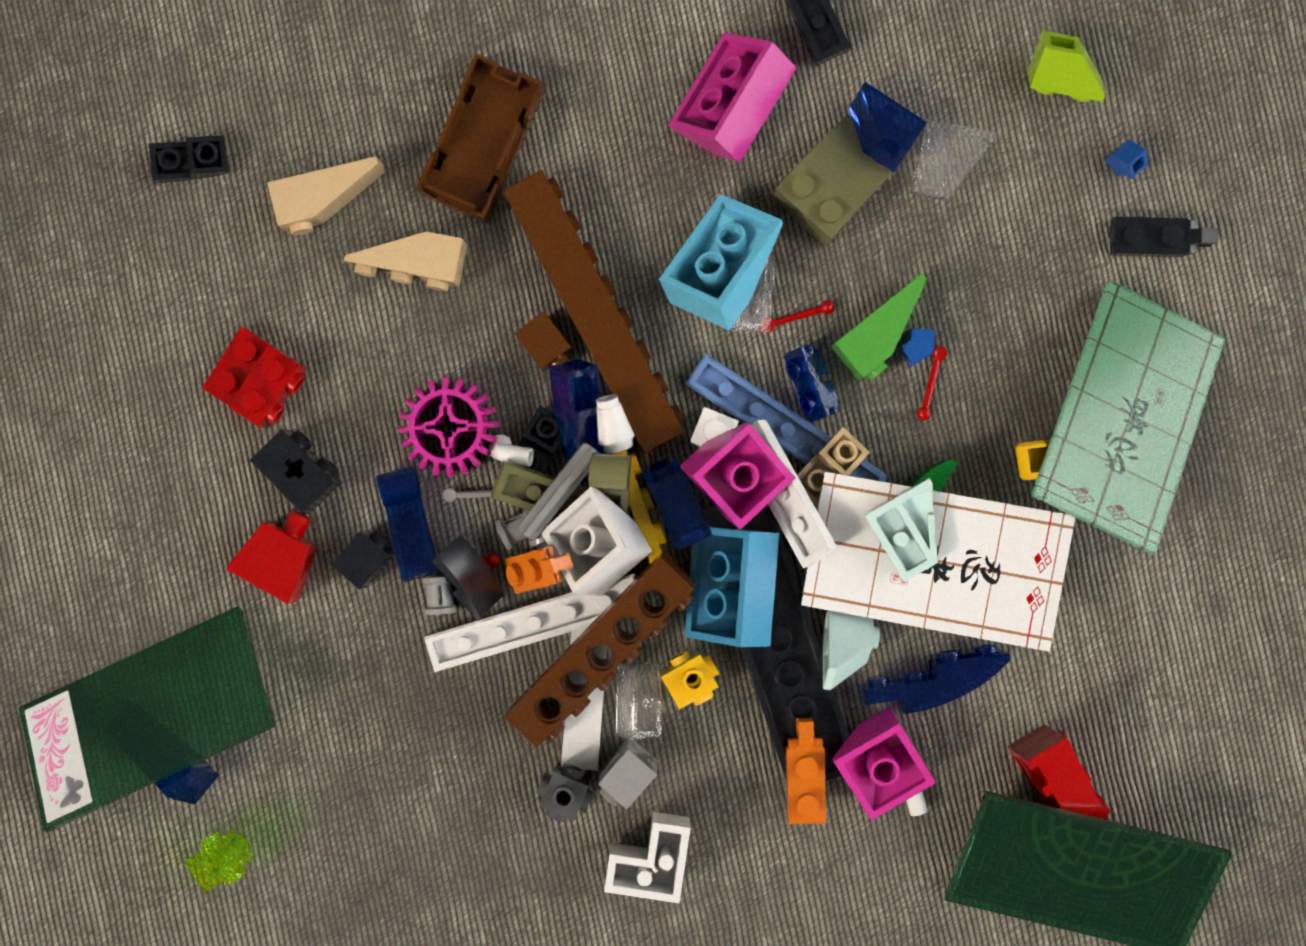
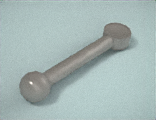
M446 488L442 496L446 502H454L457 498L491 497L492 490L456 491L454 488Z

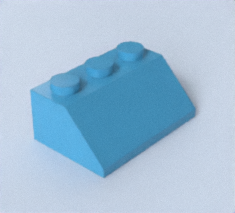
M693 526L690 577L695 581V587L692 591L695 597L687 606L685 637L736 647H766L771 645L779 533Z

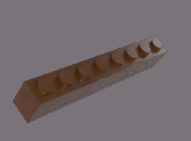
M540 170L503 190L612 395H618L619 402L643 453L647 454L682 435L684 431L681 426L686 424L685 418L677 404L672 406L668 404L663 393L669 391L660 372L652 374L646 361L651 359V356L642 339L634 341L628 330L634 326L624 306L617 309L611 296L616 294V291L607 274L600 277L593 264L599 260L589 241L584 244L581 243L576 231L581 229V226L573 211L570 209L565 212L560 204L559 199L564 197L555 178L552 177L547 180L543 170Z

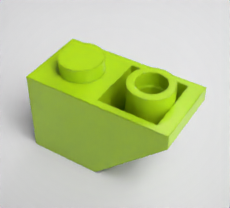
M1042 30L1028 68L1030 88L1044 95H1053L1054 93L1068 95L1080 102H1089L1090 100L1103 102L1105 92L1102 78L1079 37Z

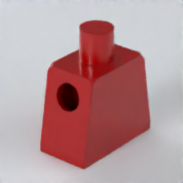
M292 509L283 526L274 521L263 522L230 562L226 570L287 604L297 602L301 596L317 551L316 544L303 538L312 519Z

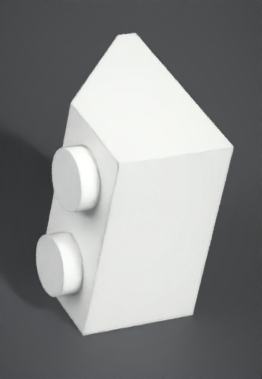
M594 487L587 489L541 532L547 545H552L555 556L569 552L573 567L561 571L574 594L601 596L652 552L636 522L599 489Z

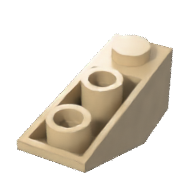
M425 231L345 255L344 261L350 266L355 267L354 273L359 275L376 277L377 272L391 274L390 280L395 282L412 284L413 279L426 281V287L447 292L449 286L457 288L460 286L468 245L463 238Z

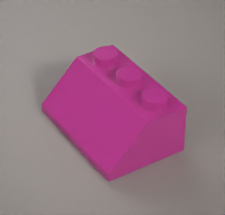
M724 32L668 126L712 154L740 163L797 68L773 41Z

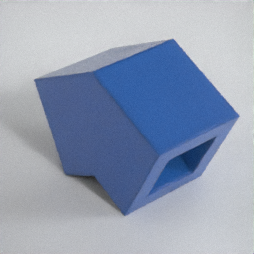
M1129 139L1104 160L1118 177L1125 175L1131 180L1149 165L1146 149Z
M911 328L907 331V342L897 349L909 367L914 366L933 353L935 330Z

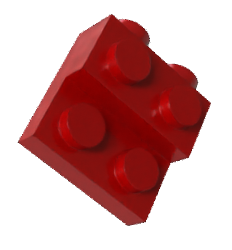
M241 327L202 389L227 404L228 408L254 425L268 429L269 425H275L285 411V407L282 405L290 393L294 395L302 386L305 380V376L302 374L307 367L248 329Z

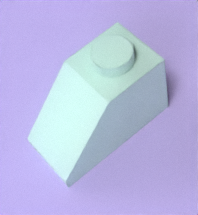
M827 611L823 625V689H833L867 664L871 650L878 648L880 629L874 626V619Z

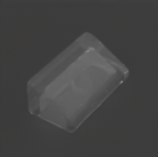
M622 662L617 667L616 734L629 740L661 737L662 678L659 671L663 670V663L631 662L626 665Z

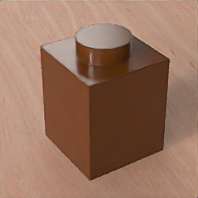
M544 311L514 333L543 372L549 368L552 372H555L570 361L568 354L573 351L571 346Z

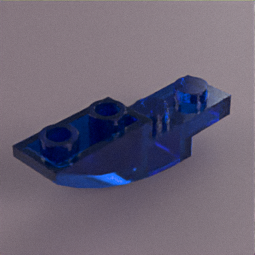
M996 644L979 645L974 647V653L961 655L960 650L941 651L937 653L938 658L928 660L930 674L926 675L925 670H913L904 672V678L889 680L887 675L867 678V684L858 685L860 700L865 705L897 701L898 709L904 714L928 710L960 698L984 684L1010 661V653L997 649Z

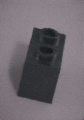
M281 429L250 461L302 514L312 513L342 483L336 476L339 471L326 457L322 456L319 459L310 450L313 444L302 432L296 430L293 433L291 430ZM295 462L304 463L301 468L304 472L303 476L294 474L297 471V467L294 465Z

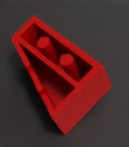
M1044 724L1007 746L1045 811L1113 827L1107 816L1111 813L1103 798L1098 793H1095L1090 783L1092 781L1091 777L1079 762L1069 740L1061 730L1055 731Z

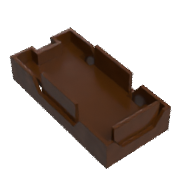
M475 53L460 87V95L456 99L437 142L438 148L430 155L417 184L416 190L420 195L487 224L546 92L544 83L520 72L519 74L500 66L499 63ZM471 89H473L475 91L470 100V103H465ZM525 110L527 112L525 114L523 127H521L519 121H521L522 113ZM442 155L446 156L440 171L436 170ZM494 177H497L499 180L495 182L491 193H489Z

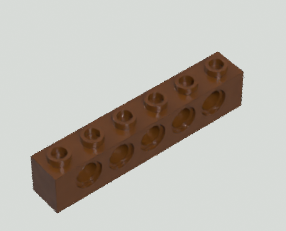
M662 551L510 706L504 718L536 748L545 739L549 743L554 741L565 728L562 722L570 714L577 717L591 702L588 696L596 688L603 691L616 677L613 671L622 662L628 665L642 651L639 644L648 635L653 639L657 637L668 625L669 622L665 618L674 609L681 612L689 605L695 597L692 593L695 581ZM650 591L660 592L665 598V603L659 607L650 606L645 600V594ZM623 618H631L637 622L639 629L634 633L624 632L619 626V621ZM599 644L606 645L611 649L613 656L608 659H601L595 655L593 647ZM571 671L581 672L586 678V683L581 685L572 683L568 678V673ZM546 697L555 698L560 704V709L549 710L544 706L542 699Z

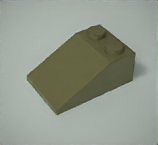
M845 116L777 186L772 199L826 247L900 164Z

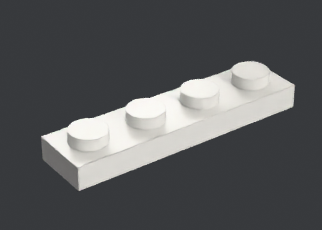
M757 420L751 426L796 477L768 503V506L803 568L811 567L838 547L766 420Z

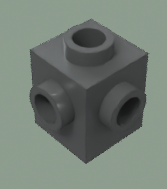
M556 763L552 775L545 772L537 794L543 796L539 807L545 809V814L554 820L565 822L566 819L575 821L578 811L585 813L592 798L593 791L587 789L590 776L585 775L584 770L574 765L564 764L563 768H561V765ZM560 791H566L570 794L571 799H566L557 794Z

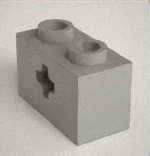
M629 736L601 768L598 785L601 787L600 794L611 805L616 807L618 804H621L627 810L657 776V759Z

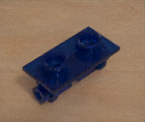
M813 343L804 347L801 346L783 355L787 374L795 384L800 397L801 409L807 415L810 423L840 412L838 404L841 403L832 380L823 383L819 382L818 377L828 373L820 349H815Z

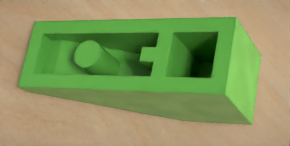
M923 273L831 346L832 350L857 381L866 375L870 380H873L888 368L884 361L893 355L926 283L927 278Z

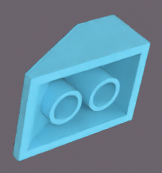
M720 194L659 278L669 303L730 331L752 298L782 228V220Z

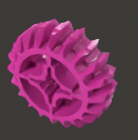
M443 377L441 382L442 389H439L434 380L428 381L429 394L420 387L415 389L416 395L420 398L418 403L410 398L406 399L405 403L412 407L413 410L411 414L400 412L399 417L409 420V426L398 427V432L410 434V438L404 439L401 442V446L404 448L415 447L408 455L410 460L414 461L423 456L419 463L421 470H426L431 463H434L432 468L433 475L440 476L443 467L446 466L447 476L455 477L456 465L459 466L462 474L470 473L467 463L469 460L476 467L482 466V461L477 454L481 452L483 455L490 456L491 451L484 447L485 441L497 442V437L489 435L488 429L499 428V422L487 421V417L494 415L496 409L494 407L482 408L488 402L489 397L483 394L475 399L474 397L479 389L476 385L472 384L464 392L465 380L459 378L455 383L454 389H452L450 378ZM453 397L466 401L475 412L477 420H461L457 416L456 407L453 406ZM442 399V404L439 405L438 416L433 421L421 423L426 410L434 402ZM447 418L450 419V422L466 426L457 428L456 432L451 431L453 434L451 437H448V434L441 430L432 429L433 427H441L442 423L446 424L445 419ZM477 432L471 447L463 454L456 456L460 437L466 433ZM421 434L438 436L441 441V448L444 449V458L435 455L427 448Z

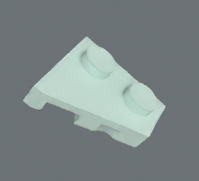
M930 478L925 479L865 514L867 521L904 582L938 563L932 495L933 483Z

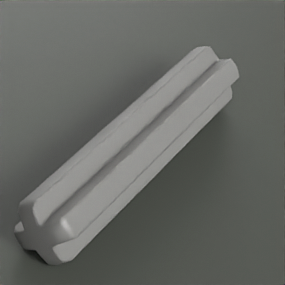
M583 443L518 525V530L525 537L535 540L589 472L592 453H599L595 448L587 443Z

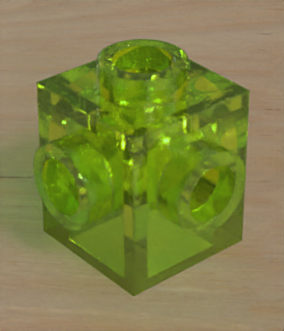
M232 828L223 835L216 830L200 841L198 845L201 847V850L184 863L206 894L222 882L228 887L246 874L244 867L253 859V856L251 855V847L247 839L243 835L237 834L234 828Z

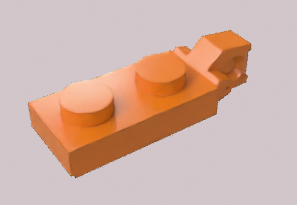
M552 545L504 559L507 567L506 577L509 584L513 587L515 594L563 582L560 571L573 567L569 552L555 556Z
M796 718L797 738H788V746H786L788 824L826 823L825 748L823 746V739L814 738V721L811 718Z

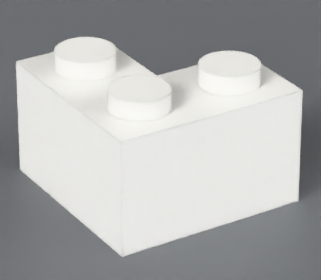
M653 812L648 848L611 843L604 892L679 903L691 828L690 818Z

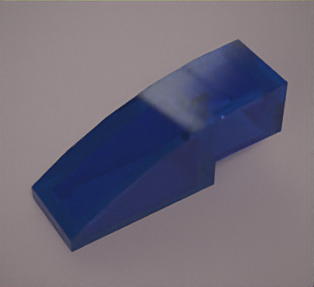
M576 359L549 366L554 411L568 461L583 443L591 445L601 454H609L605 453L603 446L598 444L596 399H598L597 365ZM589 472L580 483L588 481Z

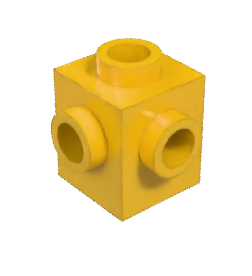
M686 649L676 654L669 660L671 665L659 671L679 710L692 702L697 706L708 701L714 696L713 690L718 688L714 677L720 673L711 657L707 655L702 658L698 650L690 653L689 649ZM690 674H697L694 680H686Z

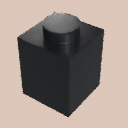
M365 530L357 534L331 566L360 590L371 584L396 553L389 548L392 543L377 530H374L372 533Z

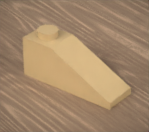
M377 156L267 182L277 225L287 233L291 232V235L295 236L311 233L314 226L324 224L384 174V165Z

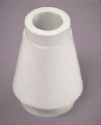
M606 395L596 399L598 444L603 446L605 453H617L633 446L632 438L635 435L619 402L618 395Z

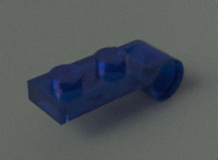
M410 466L376 475L403 582L441 573L432 563L437 556L414 467Z

